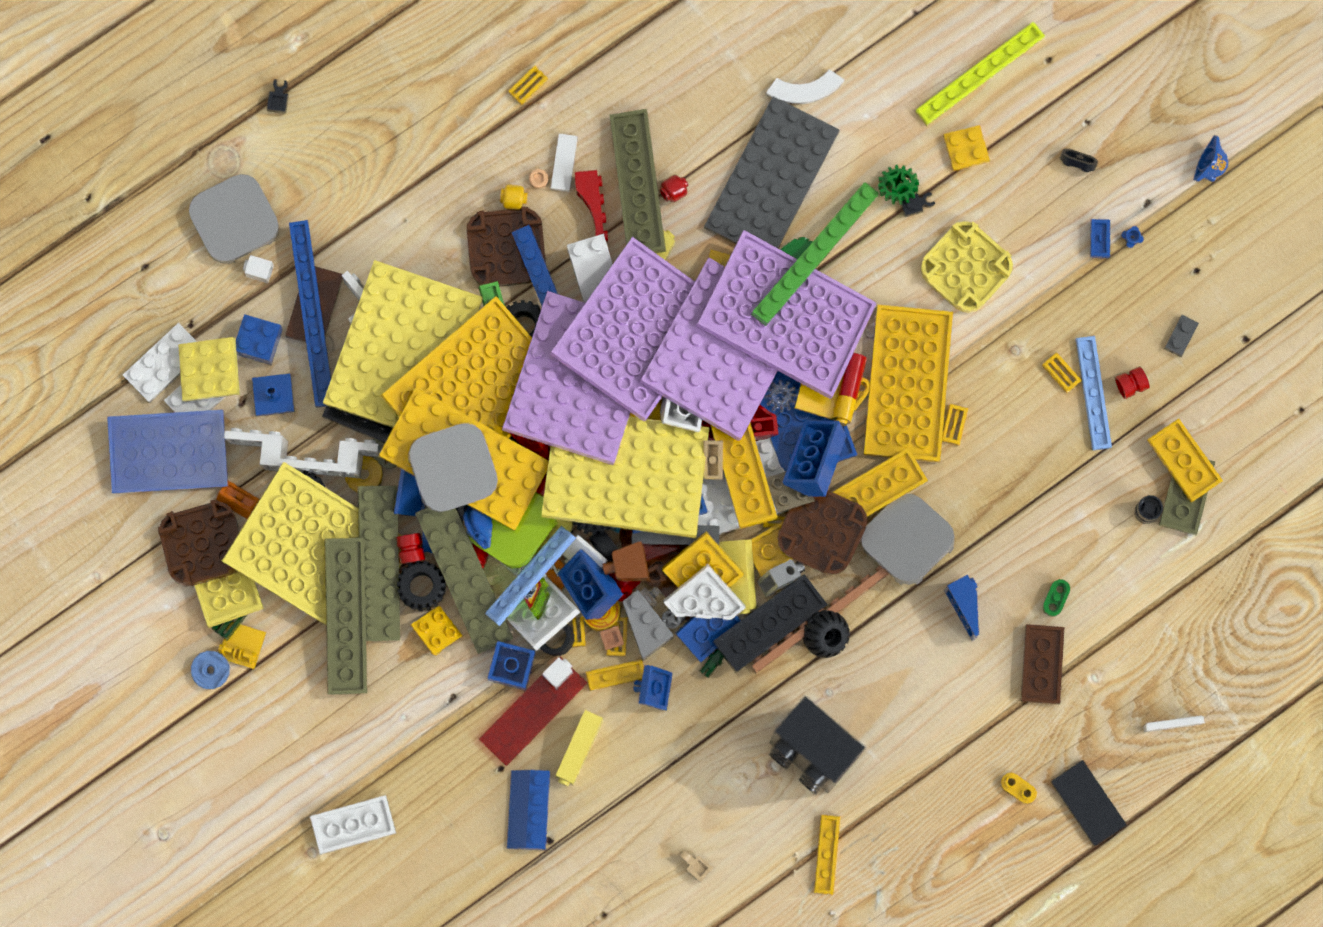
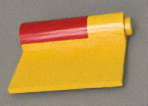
M853 353L831 399L801 383L795 409L833 421H839L841 426L850 424L867 357Z

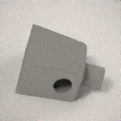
M789 560L768 570L757 583L767 598L796 581L801 576L800 573L805 571V567L800 562L794 563L793 560Z

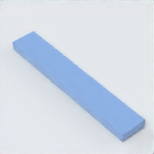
M1095 336L1076 338L1092 451L1110 449L1112 444Z
M561 526L485 614L500 626L572 544L576 537Z

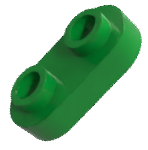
M1058 579L1052 583L1043 603V611L1047 616L1055 617L1061 613L1070 593V585L1067 581ZM1062 587L1063 592L1058 593L1056 588ZM1050 604L1055 605L1056 609L1054 611L1049 609Z

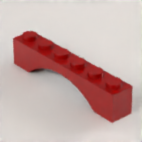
M597 170L574 172L576 194L585 203L592 215L595 225V236L604 234L605 240L608 242L607 230H603V223H606V214L601 211V205H604V195L599 192V187H602V176L597 174Z

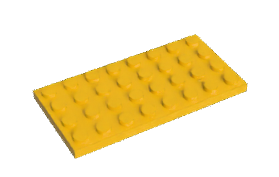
M877 304L863 455L892 458L909 448L916 460L940 462L953 312Z
M415 387L378 456L414 475L411 464L408 461L410 446L415 440L458 424L468 423L475 425L485 437L497 473L498 482L496 489L491 495L466 505L515 531L548 470L549 461Z

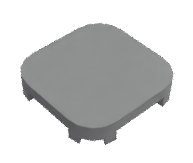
M240 174L233 176L199 193L190 203L189 213L191 220L210 256L220 263H235V260L267 244L270 245L278 235V220L260 185L249 175Z
M468 423L458 424L422 436L410 446L408 461L411 464L422 497L421 500L429 509L445 512L484 499L496 489L498 482L497 473L485 437L475 425Z
M905 494L888 504L866 526L861 541L867 556L875 560L897 583L901 585L916 583L917 585L923 581L922 578L947 553H951L954 549L955 537L950 524L916 495Z

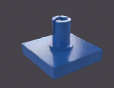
M290 373L252 378L256 416L295 412Z
M644 665L642 681L636 680L634 682V685L641 687L633 686L634 692H640L638 703L667 711L673 673L651 665Z

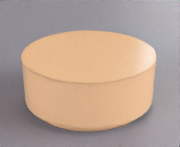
M542 169L533 170L529 176L531 186L536 189L544 188L548 183L547 173Z

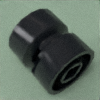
M1148 495L1137 503L1134 513L1139 522L1150 524L1161 515L1163 505L1158 497Z

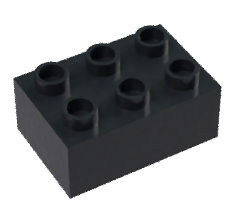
M804 696L773 732L769 742L772 745L769 755L786 770L792 763L803 772L799 781L809 791L817 795L821 789L829 793L857 761L866 747L807 696Z

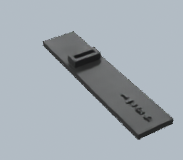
M698 525L696 538L646 531L635 534L632 532V544L642 541L643 544L690 545L707 531L719 545V526Z

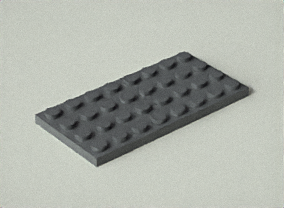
M773 96L704 228L735 244L743 230L770 245L779 248L840 129Z

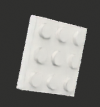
M548 578L541 582L542 585L532 608H529L525 599H523L506 618L536 651L580 613L574 604Z

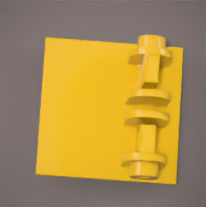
M440 605L411 624L413 631L418 634L420 640L424 642L423 644L435 656L463 636Z
M231 622V624L228 626L226 633L234 624V622ZM240 624L228 641L223 639L218 651L229 662L255 669L267 632Z

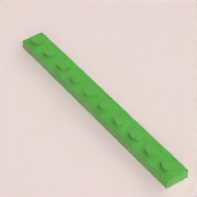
M864 182L752 311L751 315L767 326L880 193Z

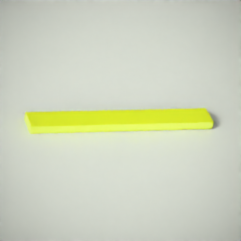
M1032 22L917 108L915 112L928 126L1041 41L1045 35Z

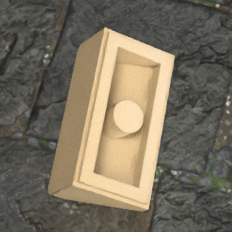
M704 440L703 453L706 459L703 479H723V441Z

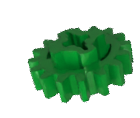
M895 165V169L889 166L888 172L882 171L883 177L878 178L880 196H884L886 202L891 199L893 205L896 201L899 202V205H902L903 200L909 203V197L914 199L915 193L919 191L917 174H912V168L906 170L905 165L902 168Z

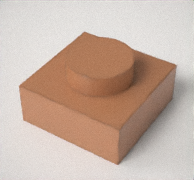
M618 626L600 632L606 651L624 645Z

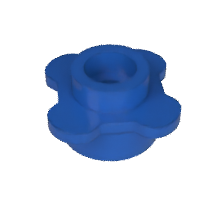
M1133 226L1128 231H1123L1121 234L1129 248H1133L1135 244L1144 241V237L1141 236L1139 228Z

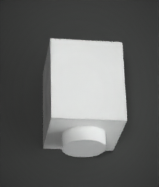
M250 255L249 260H245L243 271H245V275L248 278L269 283L274 265L272 261Z
M558 658L542 675L557 689L573 673L571 670L573 666L565 658L563 660Z

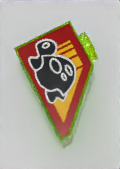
M544 577L538 581L524 598L529 610L537 620L541 619L550 597V593L547 590L549 584Z

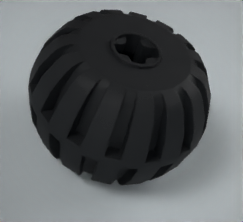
M821 610V612H816L807 619V625L804 624L803 640L806 648L812 654L818 657L830 658L841 653L840 651L845 649V644H848L850 629L842 615L830 610Z

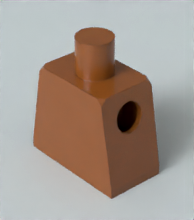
M642 541L613 551V561L603 563L604 574L616 573L618 581L650 580Z

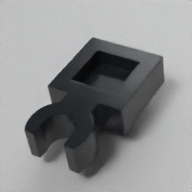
M274 79L273 87L275 92L269 91L267 111L286 114L289 95L284 92L288 88V83L284 80V85L278 87V81Z
M932 192L925 193L921 198L916 193L914 199L909 197V203L903 200L901 207L904 216L909 217L922 213L924 206L927 208L933 207L935 201L931 203L926 201L927 197L932 196Z

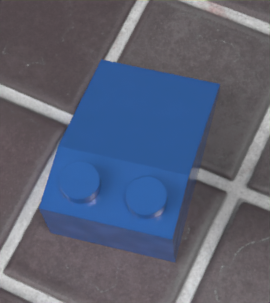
M579 550L557 573L585 619L601 618L623 595L614 579L609 574L605 575L604 570L583 550Z
M966 575L947 585L944 592L971 641H973L979 635L976 590L978 586L973 578H969Z

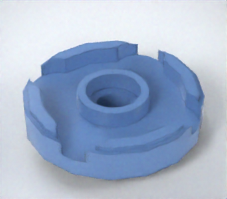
M216 651L202 652L192 662V678L198 686L204 689L221 687L230 675L228 660ZM210 666L214 668V672L212 674L208 673V668Z

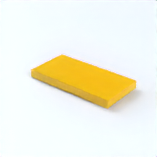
M1179 418L1147 439L1152 449L1191 503L1223 482Z

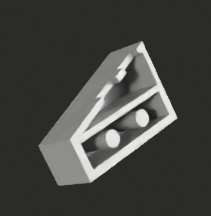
M639 590L623 601L625 613L642 661H644L672 640L674 635Z

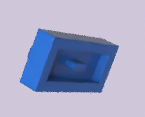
M1091 219L1090 258H1109L1110 220Z

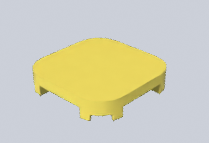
M973 221L957 222L925 255L921 265V273L925 281L952 306L966 313L975 312L980 309L1006 282L1013 268L1011 254L1001 248Z

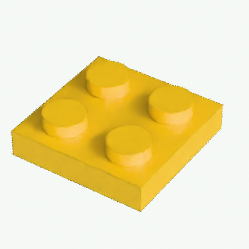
M980 125L943 134L953 171L990 162Z

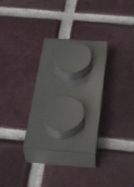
M1181 315L1164 349L1182 357L1199 323Z

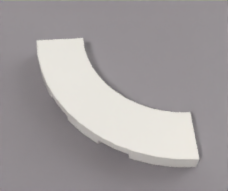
M830 69L821 78L807 84H790L776 78L766 92V95L771 98L774 96L786 103L809 104L831 95L843 84L845 79Z

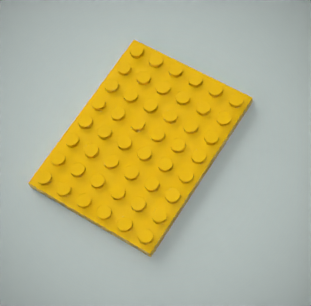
M495 296L381 396L394 412L400 416L416 387L509 439L512 435L502 429L532 337L498 297Z

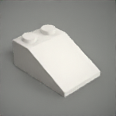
M604 234L567 245V251L584 303L587 302L613 265Z

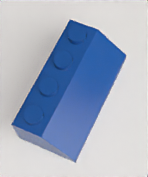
M804 421L783 479L784 485L806 496H826L847 436L839 421Z
M401 469L394 514L416 516L415 512L424 509L425 505L421 500L422 497L415 476Z
M511 770L507 849L546 851L550 771Z

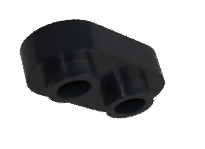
M1063 149L1060 155V160L1064 165L1079 168L1084 172L1095 171L1098 164L1097 159L1093 156L1072 149Z

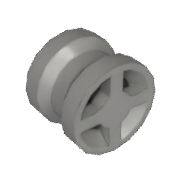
M670 609L662 615V621L670 629L677 628L686 618V616L675 618Z

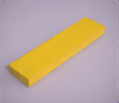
M821 815L814 893L834 895L840 816Z

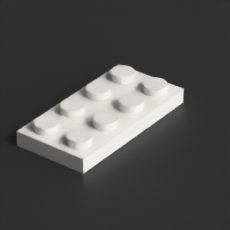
M178 323L131 366L123 376L150 403L180 375L178 344L197 341Z
M386 795L310 816L320 854L396 834Z

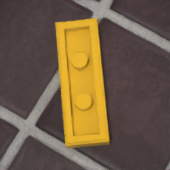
M641 659L586 671L589 690L593 691L642 680L644 665Z

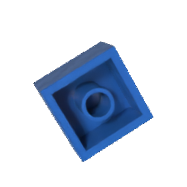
M244 314L236 338L237 355L272 365L283 331L282 326Z
M497 641L487 678L488 681L526 691L536 654L535 651Z

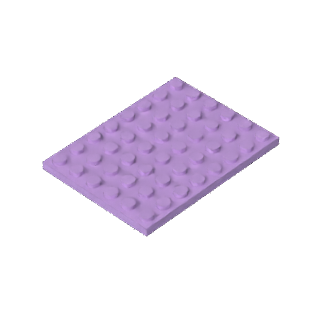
M743 230L696 326L831 399L877 303L815 269L769 324L765 326L751 315L752 311L797 259Z
M632 237L553 348L550 355L645 422L662 395L641 384L640 380L695 281Z
M708 258L643 374L640 383L740 441L778 370L696 326L725 268L713 259Z
M547 291L502 430L614 465L630 411L550 355L585 303Z

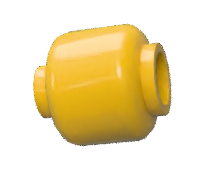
M507 184L505 188L501 189L500 203H503L504 208L520 210L523 204H527L528 193H524L523 186Z

